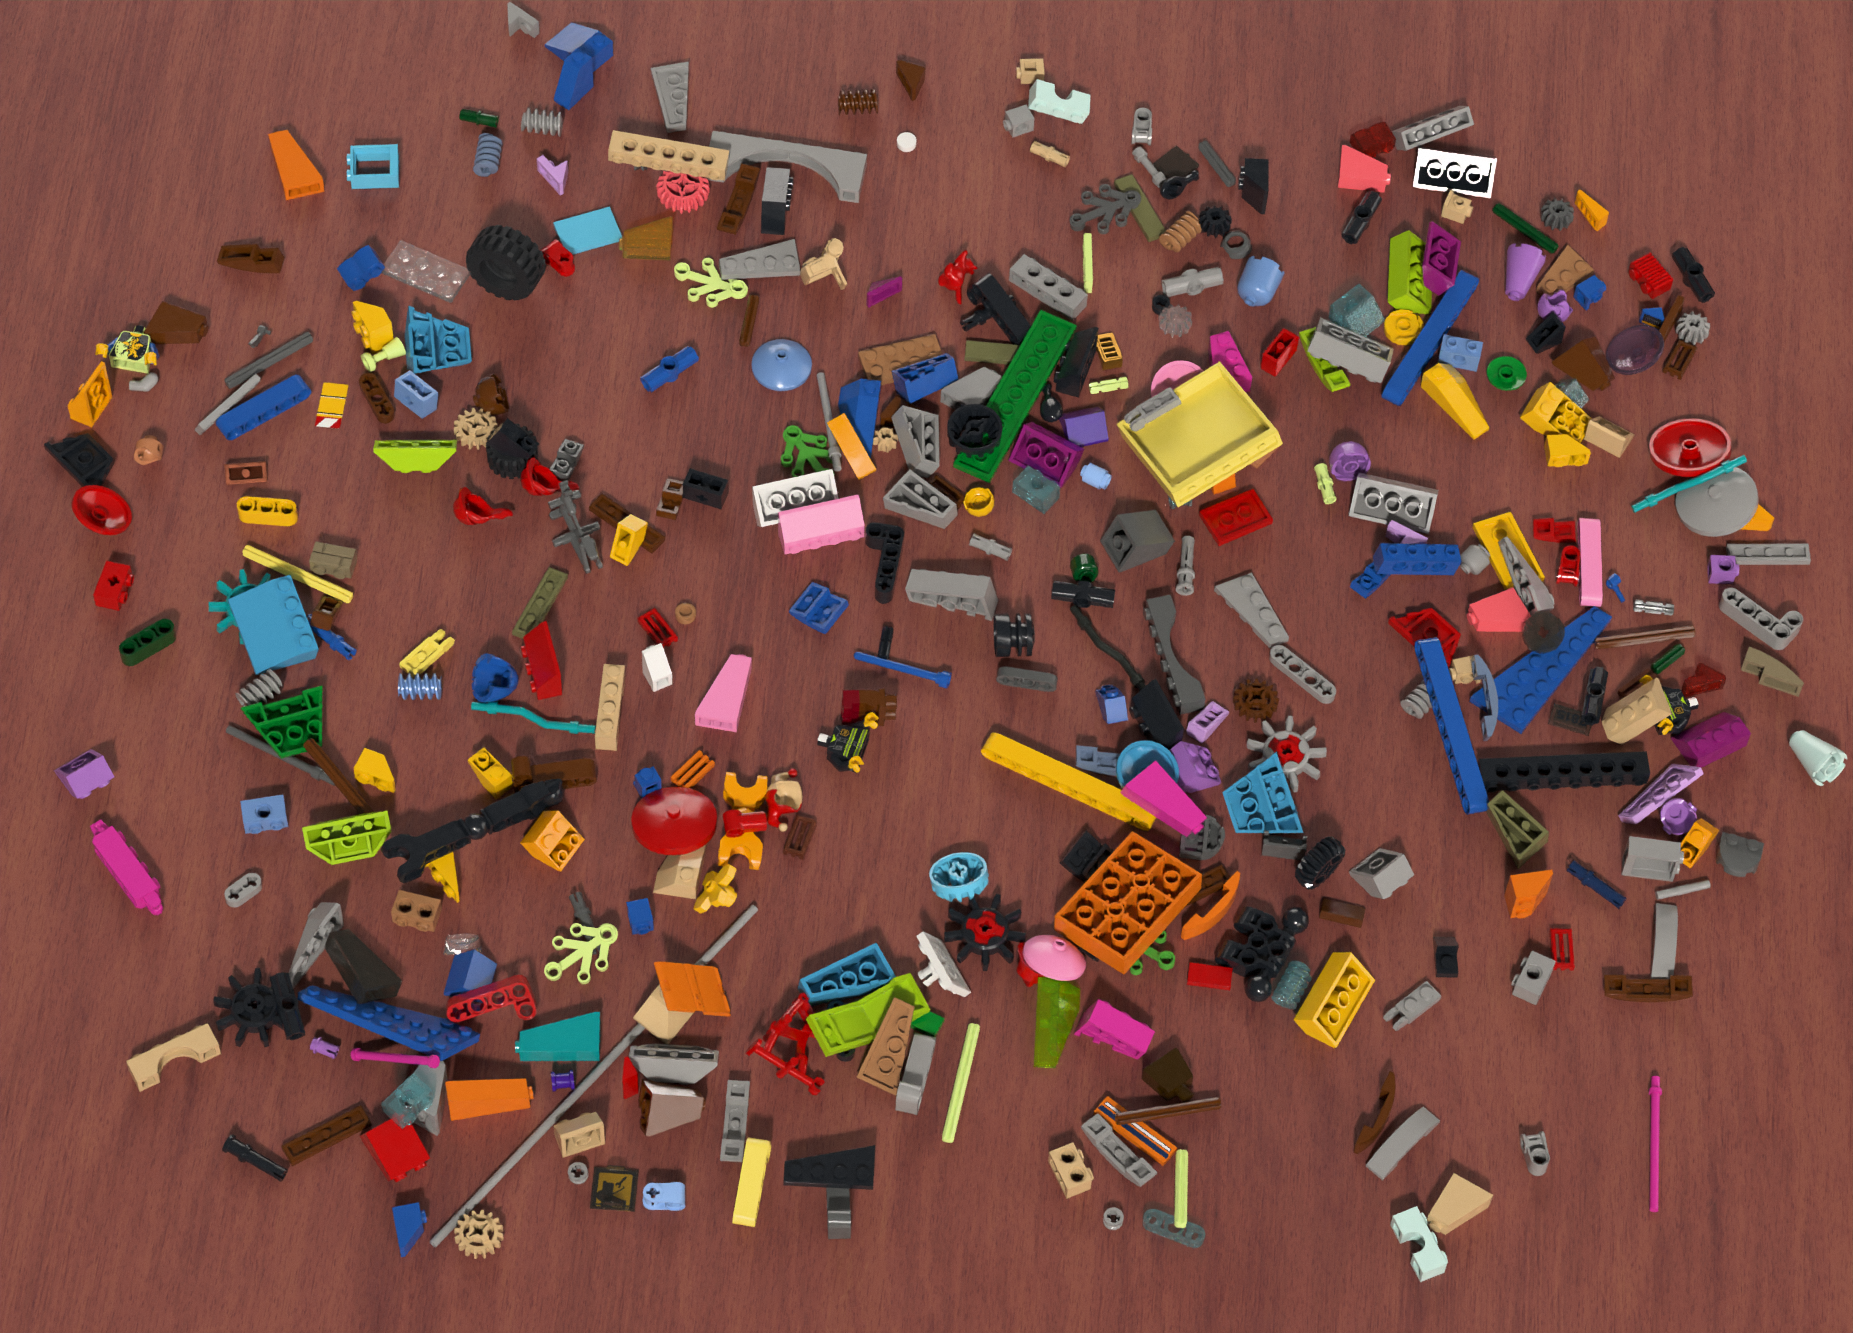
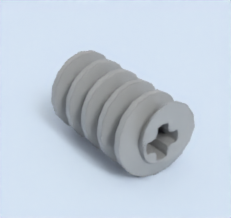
M528 107L526 112L523 113L521 121L522 132L527 127L529 133L535 129V133L539 134L542 129L544 135H547L550 130L551 136H554L557 131L558 136H561L563 126L561 112H558L557 116L554 117L553 111L550 112L549 116H546L545 110L539 115L538 109H535L534 113L531 114Z
M268 669L266 674H261L259 679L255 678L253 684L248 683L246 689L241 688L239 694L235 693V696L242 707L259 703V701L266 704V696L271 699L274 698L273 691L281 694L279 687L282 686V682L271 669Z
M1424 680L1400 703L1406 713L1418 719L1423 718L1424 713H1428L1429 708H1432Z

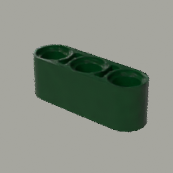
M161 619L122 641L119 645L122 663L126 666H134L174 643L176 632L173 622L169 619Z

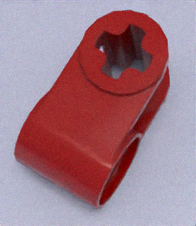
M554 239L540 250L543 253L545 263L555 269L561 276L567 277L575 272L573 254L557 239Z
M1568 545L1563 549L1559 561L1556 584L1563 582L1577 587L1581 554L1576 546Z

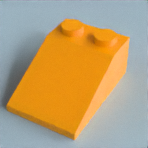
M101 361L86 382L80 385L77 395L68 404L70 418L91 428L113 398L104 362Z

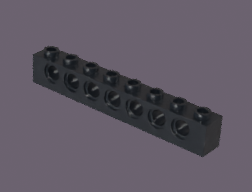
M1647 751L1479 759L1478 762L1485 789L1490 793L1499 790L1513 792L1521 789L1534 791L1543 788L1556 790L1565 787L1577 789L1587 786L1593 788L1609 785L1619 787L1631 784L1640 786L1647 784L1650 776Z

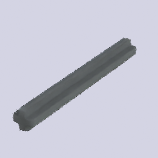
M305 332L224 379L226 386L232 389L255 374L312 343V335L309 332Z

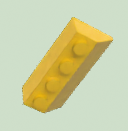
M1333 952L1295 1016L1294 1021L1305 1034L1336 1048L1375 979L1351 952Z

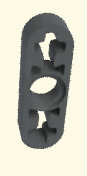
M1000 667L996 678L997 682L1002 685L1045 692L1055 691L1058 678L1054 674L1013 667Z

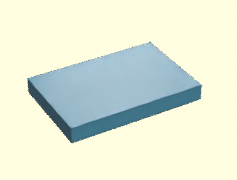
M610 207L553 222L560 243L573 255L622 241L621 232Z

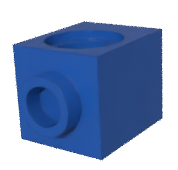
M648 898L626 902L632 935H643L653 931V918Z

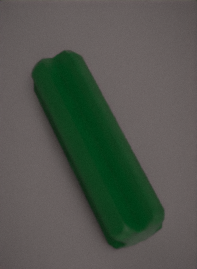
M1676 644L1651 664V670L1655 674H1660L1684 655L1685 648L1681 644Z

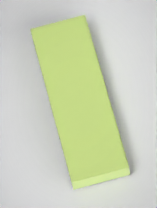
M1085 233L1082 245L1085 293H1092V234Z

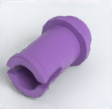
M314 1037L310 1045V1050H313V1053L316 1054L318 1052L332 1059L337 1057V1051L340 1049L338 1045L323 1041L322 1037Z

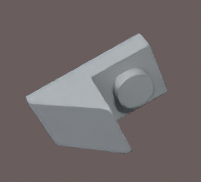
M509 2L507 4L509 36H512L521 28L525 34L535 38L539 34V21Z

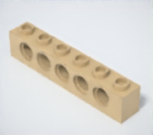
M613 130L608 149V161L725 181L729 163V150Z

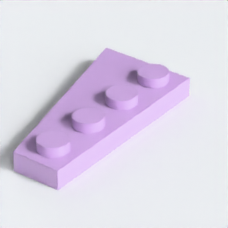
M1671 764L1618 815L1621 822L1631 824L1641 822L1646 816L1702 776L1704 773L1701 767Z

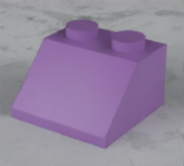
M92 749L54 770L70 794L77 799L88 797L92 790L108 785L110 780L114 778L104 756Z

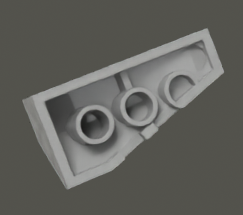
M1508 536L1501 539L1498 543L1514 588L1531 617L1548 613L1554 609V598L1548 592L1547 587Z
M321 902L317 908H313L310 911L289 970L293 989L344 926L340 904Z

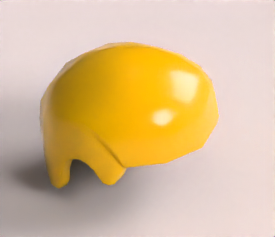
M977 487L966 493L963 503L969 514L982 517L992 511L995 500L988 488Z

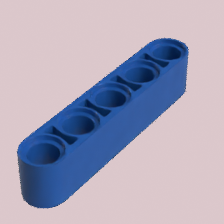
M300 375L291 376L221 415L216 421V426L227 440H234L306 400L311 394V389Z

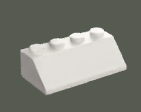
M833 469L752 486L753 507L757 526L760 527L777 524L778 512L839 499Z

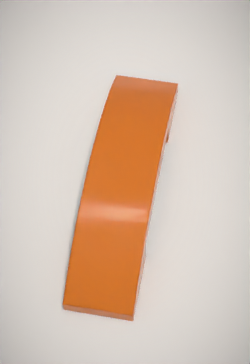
M1236 871L1223 885L1222 896L1224 897L1203 918L1196 913L1182 927L1181 938L1183 940L1206 932L1225 916L1236 897L1240 872Z

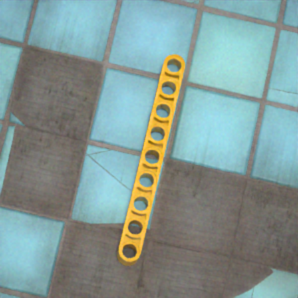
M991 733L981 749L982 755L987 759L1141 830L1149 831L1157 818L1124 797L1120 793L1121 789L1001 734Z

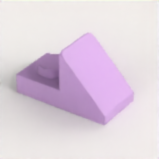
M544 155L538 157L537 171L560 196L563 195L568 176V161L555 167L554 163L551 160L548 161Z
M1391 520L1387 527L1386 537L1394 543L1427 544V537Z

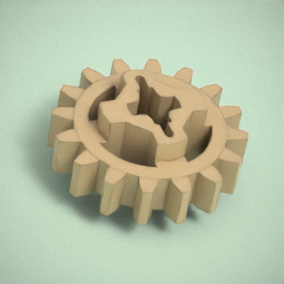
M472 408L470 413L465 410V415L459 414L458 420L454 421L456 440L461 441V446L468 444L469 449L476 446L477 450H479L480 445L486 448L488 436L492 435L491 432L498 428L495 416L491 417L490 412L484 414L483 409L476 412L475 408Z
M473 1210L470 1217L464 1214V1222L458 1220L459 1228L454 1229L455 1235H457L455 1243L459 1244V1250L465 1249V1256L467 1257L473 1253L474 1259H477L478 1254H482L483 1258H486L487 1252H490L492 1255L495 1254L494 1247L500 1248V1241L504 1239L502 1233L503 1226L499 1225V1218L493 1219L492 1212L487 1216L484 1215V1210H481L480 1214L477 1215ZM468 1228V1229H469V1232L466 1233V1237L464 1238V1233H465L466 1229ZM494 1231V1236L492 1240H490L489 1236H491L492 1232Z

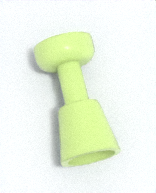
M396 337L382 347L381 352L373 356L367 352L361 354V359L367 371L371 373L376 369L377 362L385 358L390 360L404 356L406 351L400 339Z

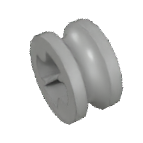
M575 1162L569 1166L568 1177L572 1183L582 1184L587 1180L588 1169L584 1163ZM576 1169H581L583 1175L580 1174V1177L576 1178L572 1172H577Z
M1115 1207L1107 1209L1103 1218L1104 1226L1109 1230L1119 1229L1124 1219L1122 1211ZM1111 1215L1116 1216V1223L1111 1222Z

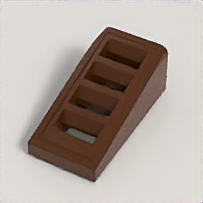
M323 596L312 613L310 625L329 631L340 612L343 602Z

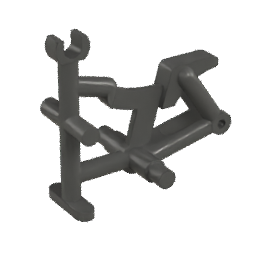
M567 480L560 482L561 497L548 502L550 509L558 506L559 508L551 511L549 517L552 520L564 517L570 532L553 539L552 543L554 547H558L571 542L585 573L588 574L590 573L587 556L596 563L598 569L603 568L595 539L589 536L594 531L599 530L600 525L598 522H594L580 527L575 515L576 505L573 503V500L581 497L580 491L570 490Z

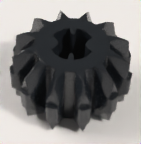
M1215 204L1212 208L1206 206L1205 210L1201 211L1198 220L1202 229L1201 233L1207 232V237L1214 235L1215 239L1218 235L1224 237L1225 232H1229L1230 224L1232 223L1229 210H1223V206L1216 208Z

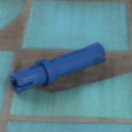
M312 614L307 615V617L310 619L308 620L309 625L311 622ZM310 625L311 630L328 643L333 651L337 650L347 660L352 659L350 654L355 656L357 650L346 643L341 635H336L331 630L326 631Z

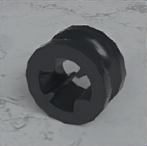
M1165 295L1155 296L1152 301V311L1157 315L1167 314L1170 309V299Z

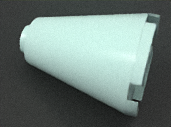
M1804 730L1796 731L1791 735L1789 746L1816 785L1823 786L1822 782L1826 780L1830 783L1842 772L1845 767L1843 763L1844 758L1847 759V755L1842 750Z

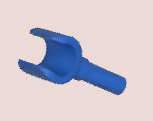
M1614 573L1606 581V586L1609 589H1613L1622 603L1625 601V598L1617 586L1621 583V579Z

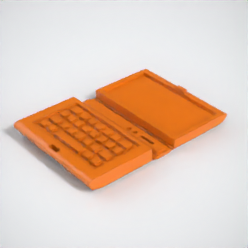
M654 962L667 1010L691 1013L702 1011L703 1015L731 1016L718 968L686 963Z

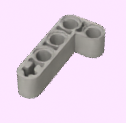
M1735 588L1725 589L1719 602V609L1724 614L1775 650L1786 648L1798 635L1803 623V616L1797 611H1789L1780 620Z
M918 1033L914 1034L903 1079L900 1081L897 1091L896 1111L918 1115L935 1050L936 1037Z

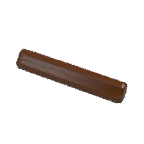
M750 295L748 297L739 339L740 346H750L759 305V296Z

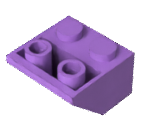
M1180 741L1169 750L1175 757L1179 768L1177 785L1184 792L1193 793L1222 783L1219 771L1214 766L1211 753L1206 747Z

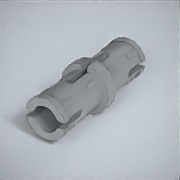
M975 533L972 535L969 546L983 550L987 555L993 554L1008 561L1012 553V548L996 543L994 539L989 540Z

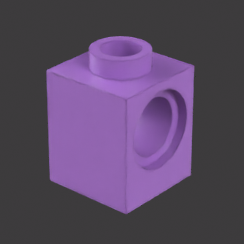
M1710 555L1707 564L1708 583L1733 584L1735 577L1739 575V564H1736L1735 556Z

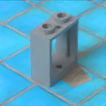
M1629 836L1622 857L1621 875L1673 882L1675 874H1679L1680 864H1683L1684 851H1680L1681 843Z

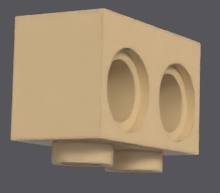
M1074 1143L1052 1150L1048 1156L1050 1167L1066 1199L1090 1190L1092 1180H1094L1091 1169L1089 1167L1086 1168L1083 1163L1084 1156L1082 1151L1076 1149ZM1069 1158L1072 1162L1066 1163L1062 1159ZM1073 1177H1079V1178H1081L1082 1180L1076 1182V1181L1072 1180L1071 1178H1073Z

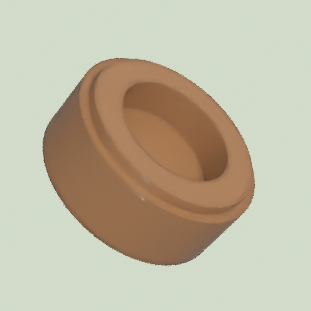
M682 603L676 607L675 618L681 624H690L696 618V609L692 604Z

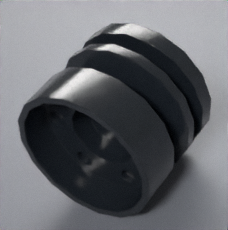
M1008 613L994 614L995 657H1010L1011 647H1015L1017 657H1021L1022 647L1025 648L1026 656H1032L1035 632L1031 614L1024 613V622H1021L1020 613H1016L1015 622L1013 623L1010 622Z

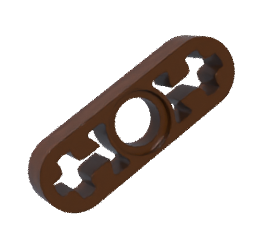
M372 373L361 375L359 378L360 390L377 420L384 424L392 422L395 418L394 407L377 377ZM368 381L369 383H372V389H371V390H370L369 385H368L367 383H365V382ZM374 395L383 397L377 402L371 399ZM383 406H384L385 412H386V413H389L388 415H385L384 413H382V409H381V408H382Z

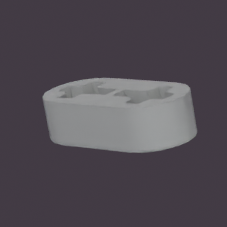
M248 873L229 886L224 893L227 905L234 908L239 907L258 894L262 889L260 876L256 873ZM248 882L256 883V886L248 885ZM232 894L238 895L239 898H238V899H235L234 897L231 898V895H232Z

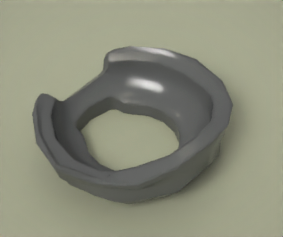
M1241 231L1227 233L1220 244V247H1223L1232 259L1245 258L1252 250L1250 238ZM1233 236H1239L1244 240L1243 245L1238 248H1230L1227 242Z

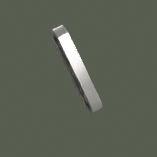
M1283 645L1272 647L1269 660L1275 667L1321 703L1329 704L1334 701L1336 688L1332 683ZM1276 654H1277V655L1283 654L1282 657H1281V656L1275 657ZM1293 664L1298 665L1300 670L1293 672L1289 669V666ZM1313 677L1316 683L1308 684L1305 678ZM1327 691L1330 692V695H1329V694L1323 695V692H1325V693H1326Z

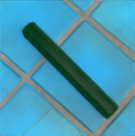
M1498 203L1494 206L1492 212L1550 254L1557 251L1559 247L1557 243L1502 204Z

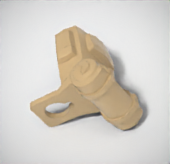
M836 238L829 240L820 257L809 258V260L803 263L800 276L804 285L833 274L840 289H845L847 282L837 263L839 256L843 252V243Z

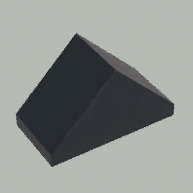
M1552 312L1526 338V341L1535 353L1539 354L1561 344L1566 327L1557 314Z

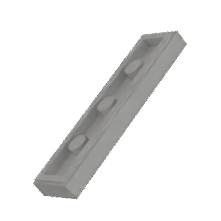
M257 374L252 376L201 421L195 428V431L202 435L221 415L228 412L254 389L261 378Z
M1727 544L1726 546L1727 556H1735L1736 564L1810 565L1811 562L1809 544Z

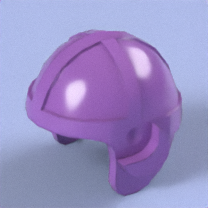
M1559 290L1553 295L1543 293L1538 301V312L1544 320L1552 312H1555L1559 319L1564 322L1573 311L1567 303V295L1564 290Z
M1674 798L1665 802L1660 811V819L1664 824L1662 828L1669 835L1671 833L1674 835L1688 833L1697 819L1696 811L1698 809L1691 802L1688 803L1680 798Z

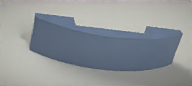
M1474 655L1470 660L1473 680L1482 679L1488 716H1484L1480 723L1483 741H1488L1497 723L1498 696L1490 670L1479 655Z
M1076 746V766L1099 774L1117 776L1116 763L1120 754L1097 752V747Z

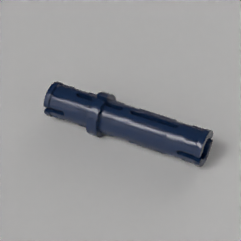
M1575 860L1566 870L1579 879L1583 886L1587 885L1618 909L1621 908L1627 899L1595 876V872L1592 870L1588 871Z

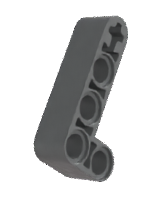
M826 1188L828 1239H851L849 1189Z

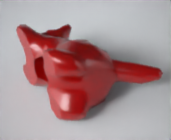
M964 250L953 264L950 262L938 278V283L941 287H945L949 291H955V299L958 304H962L961 287L965 274L973 275L974 270L978 269L970 258H966L967 250Z

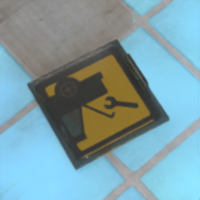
M608 1165L606 1168L594 1167L590 1209L635 1212L639 1170L626 1169L624 1166Z

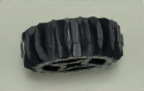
M1332 836L1321 839L1320 842L1316 843L1306 853L1305 857L1301 859L1302 861L1298 864V868L1295 871V878L1299 884L1308 890L1319 887L1321 883H1324L1342 862L1345 856V847Z

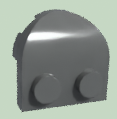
M1205 815L1207 817L1203 822L1205 827L1196 835L1192 832L1188 837L1181 834L1179 858L1207 860L1215 856L1224 843V827H1221L1216 822V818Z
M1722 832L1716 855V863L1724 866V872L1736 877H1745L1747 873L1751 872L1755 874L1762 857L1764 843Z

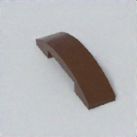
M741 163L735 179L736 184L726 210L721 215L717 230L734 235L737 234L750 206L760 168Z
M1604 975V993L1606 997L1631 1002L1682 1000L1693 997L1692 976L1670 975L1669 979H1626V975Z
M1389 1072L1381 1089L1379 1099L1384 1100L1385 1103L1373 1128L1364 1125L1354 1148V1153L1356 1154L1368 1148L1379 1137L1387 1124L1395 1097L1396 1084L1394 1072Z

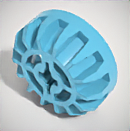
M969 852L947 855L936 861L929 871L932 890L937 896L942 899L945 898L949 902H952L954 898H957L959 902H962V898L965 897L971 900L974 897V893L981 894L989 882L985 860L981 856Z

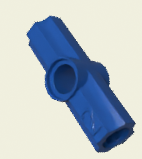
M687 346L673 356L664 357L660 365L643 375L640 381L648 392H653L666 382L676 381L681 372L699 361V357L691 346Z

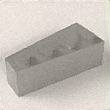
M911 569L905 588L911 602L936 607L939 604L948 611L955 612V609L967 611V615L973 617L976 614L984 615L985 620L990 621L993 620L998 604V598L991 578L985 575L976 576L965 573L956 574L945 571Z

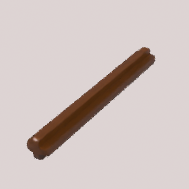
M1693 625L1602 636L1595 638L1594 645L1596 649L1691 638L1695 636L1696 631Z
M312 738L308 739L303 744V747L359 814L374 812L316 741Z
M1219 1097L1120 1112L1115 1114V1122L1117 1125L1217 1110L1221 1108V1100Z

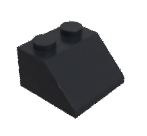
M1245 158L1244 166H1240L1238 190H1241V198L1260 214H1265L1267 205L1269 159Z

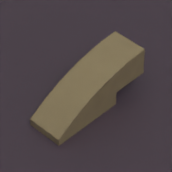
M1752 647L1748 648L1741 671L1761 677L1759 681L1761 685L1799 697L1804 683L1794 672L1772 656Z

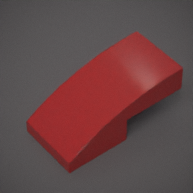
M1554 518L1533 519L1534 539L1558 543H1575L1576 523L1575 521L1554 522Z

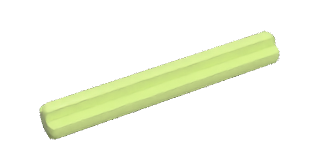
M1178 1149L1175 1157L1174 1225L1176 1228H1185L1187 1224L1188 1151Z

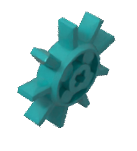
M241 569L239 571L240 585L234 589L220 580L217 582V590L227 596L226 602H209V612H226L227 617L217 624V632L219 634L231 625L237 627L228 599L270 581V574L266 573L258 585L248 584L247 575L244 569ZM239 632V642L240 644L244 645L242 637Z

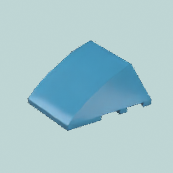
M408 306L404 335L408 370L416 374L471 363L468 327L446 319L443 321L436 319L430 313L423 314L415 311L414 307Z
M1277 752L1222 792L1236 833H1264L1265 830L1269 831V833H1304Z

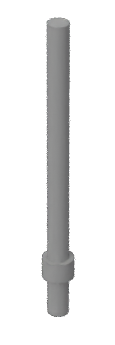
M820 372L817 374V381L830 447L828 449L829 458L832 460L834 471H840L842 469L840 462L841 451L837 446V440L827 424L833 418L825 374Z

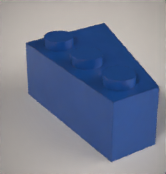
M948 353L891 371L896 393L909 404L959 380L954 358Z

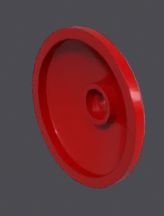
M98 485L84 486L78 489L72 498V510L82 525L95 533L117 535L123 533L131 523L132 513L129 505L118 493L109 488Z

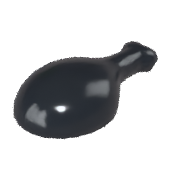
M1194 170L1185 177L1173 176L1166 179L1160 187V195L1168 200L1177 198L1187 184L1199 180L1198 171Z
M1051 384L1044 386L1042 390L1044 400L1040 405V415L1047 422L1059 420L1063 413L1061 403L1051 394Z

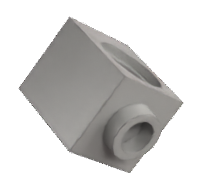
M1026 104L1005 111L1003 126L1006 131L1010 132L1013 138L1034 131L1035 118Z

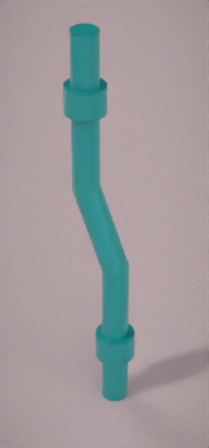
M1742 455L1731 461L1726 460L1721 463V466L1700 476L1675 484L1657 494L1652 493L1646 496L1644 500L1632 505L1631 508L1634 513L1648 506L1651 508L1657 505V502L1677 492L1704 483L1723 473L1727 474L1734 471L1733 468L1746 463L1747 459L1745 455Z
M472 702L471 710L487 711L488 714L495 715L497 713L521 715L545 729L564 730L572 734H579V732L595 734L596 725L580 724L579 721H570V723L550 721L524 707L500 705L498 702Z

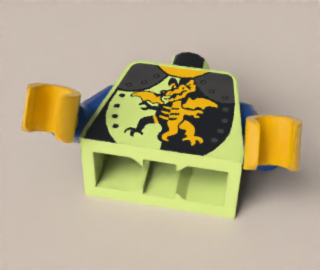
M140 325L135 326L133 332H121L119 337H116L107 345L103 343L96 345L95 355L103 354L104 358H107V355H109L110 364L113 368L149 374L150 363L157 365V360L159 359L156 345L151 342L149 335L144 334L146 328Z

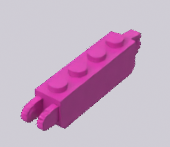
M102 820L90 825L94 835L92 843L95 853L133 905L140 909L147 907L151 914L155 916L160 915L163 911L159 894L160 884L155 877L151 878L148 875L149 870L143 861L140 863L137 860L138 855L134 848L126 845V839L122 832H117L113 826L108 827Z

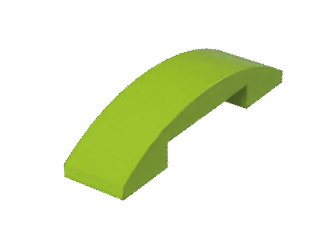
M1316 327L1299 332L1305 353L1325 387L1331 392L1350 387L1351 384L1343 370H1339L1338 367L1331 365L1328 360L1315 358L1307 352Z

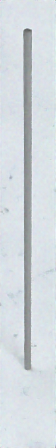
M751 905L694 965L706 966L758 911V908L755 905ZM638 1023L429 1241L433 1247L436 1248L458 1225V1220L462 1221L464 1219L463 1215L470 1213L643 1032L645 1028Z

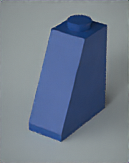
M578 48L564 60L554 96V101L567 110H570L594 87L592 57Z

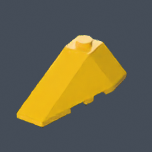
M1438 363L1423 373L1421 388L1473 440L1489 430V426L1465 378L1451 364Z

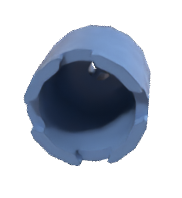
M1255 256L1248 258L1237 287L1239 296L1247 305L1264 306L1270 303L1284 277V271L1281 272L1278 269L1279 264L1266 257H1262L1261 260L1255 259Z

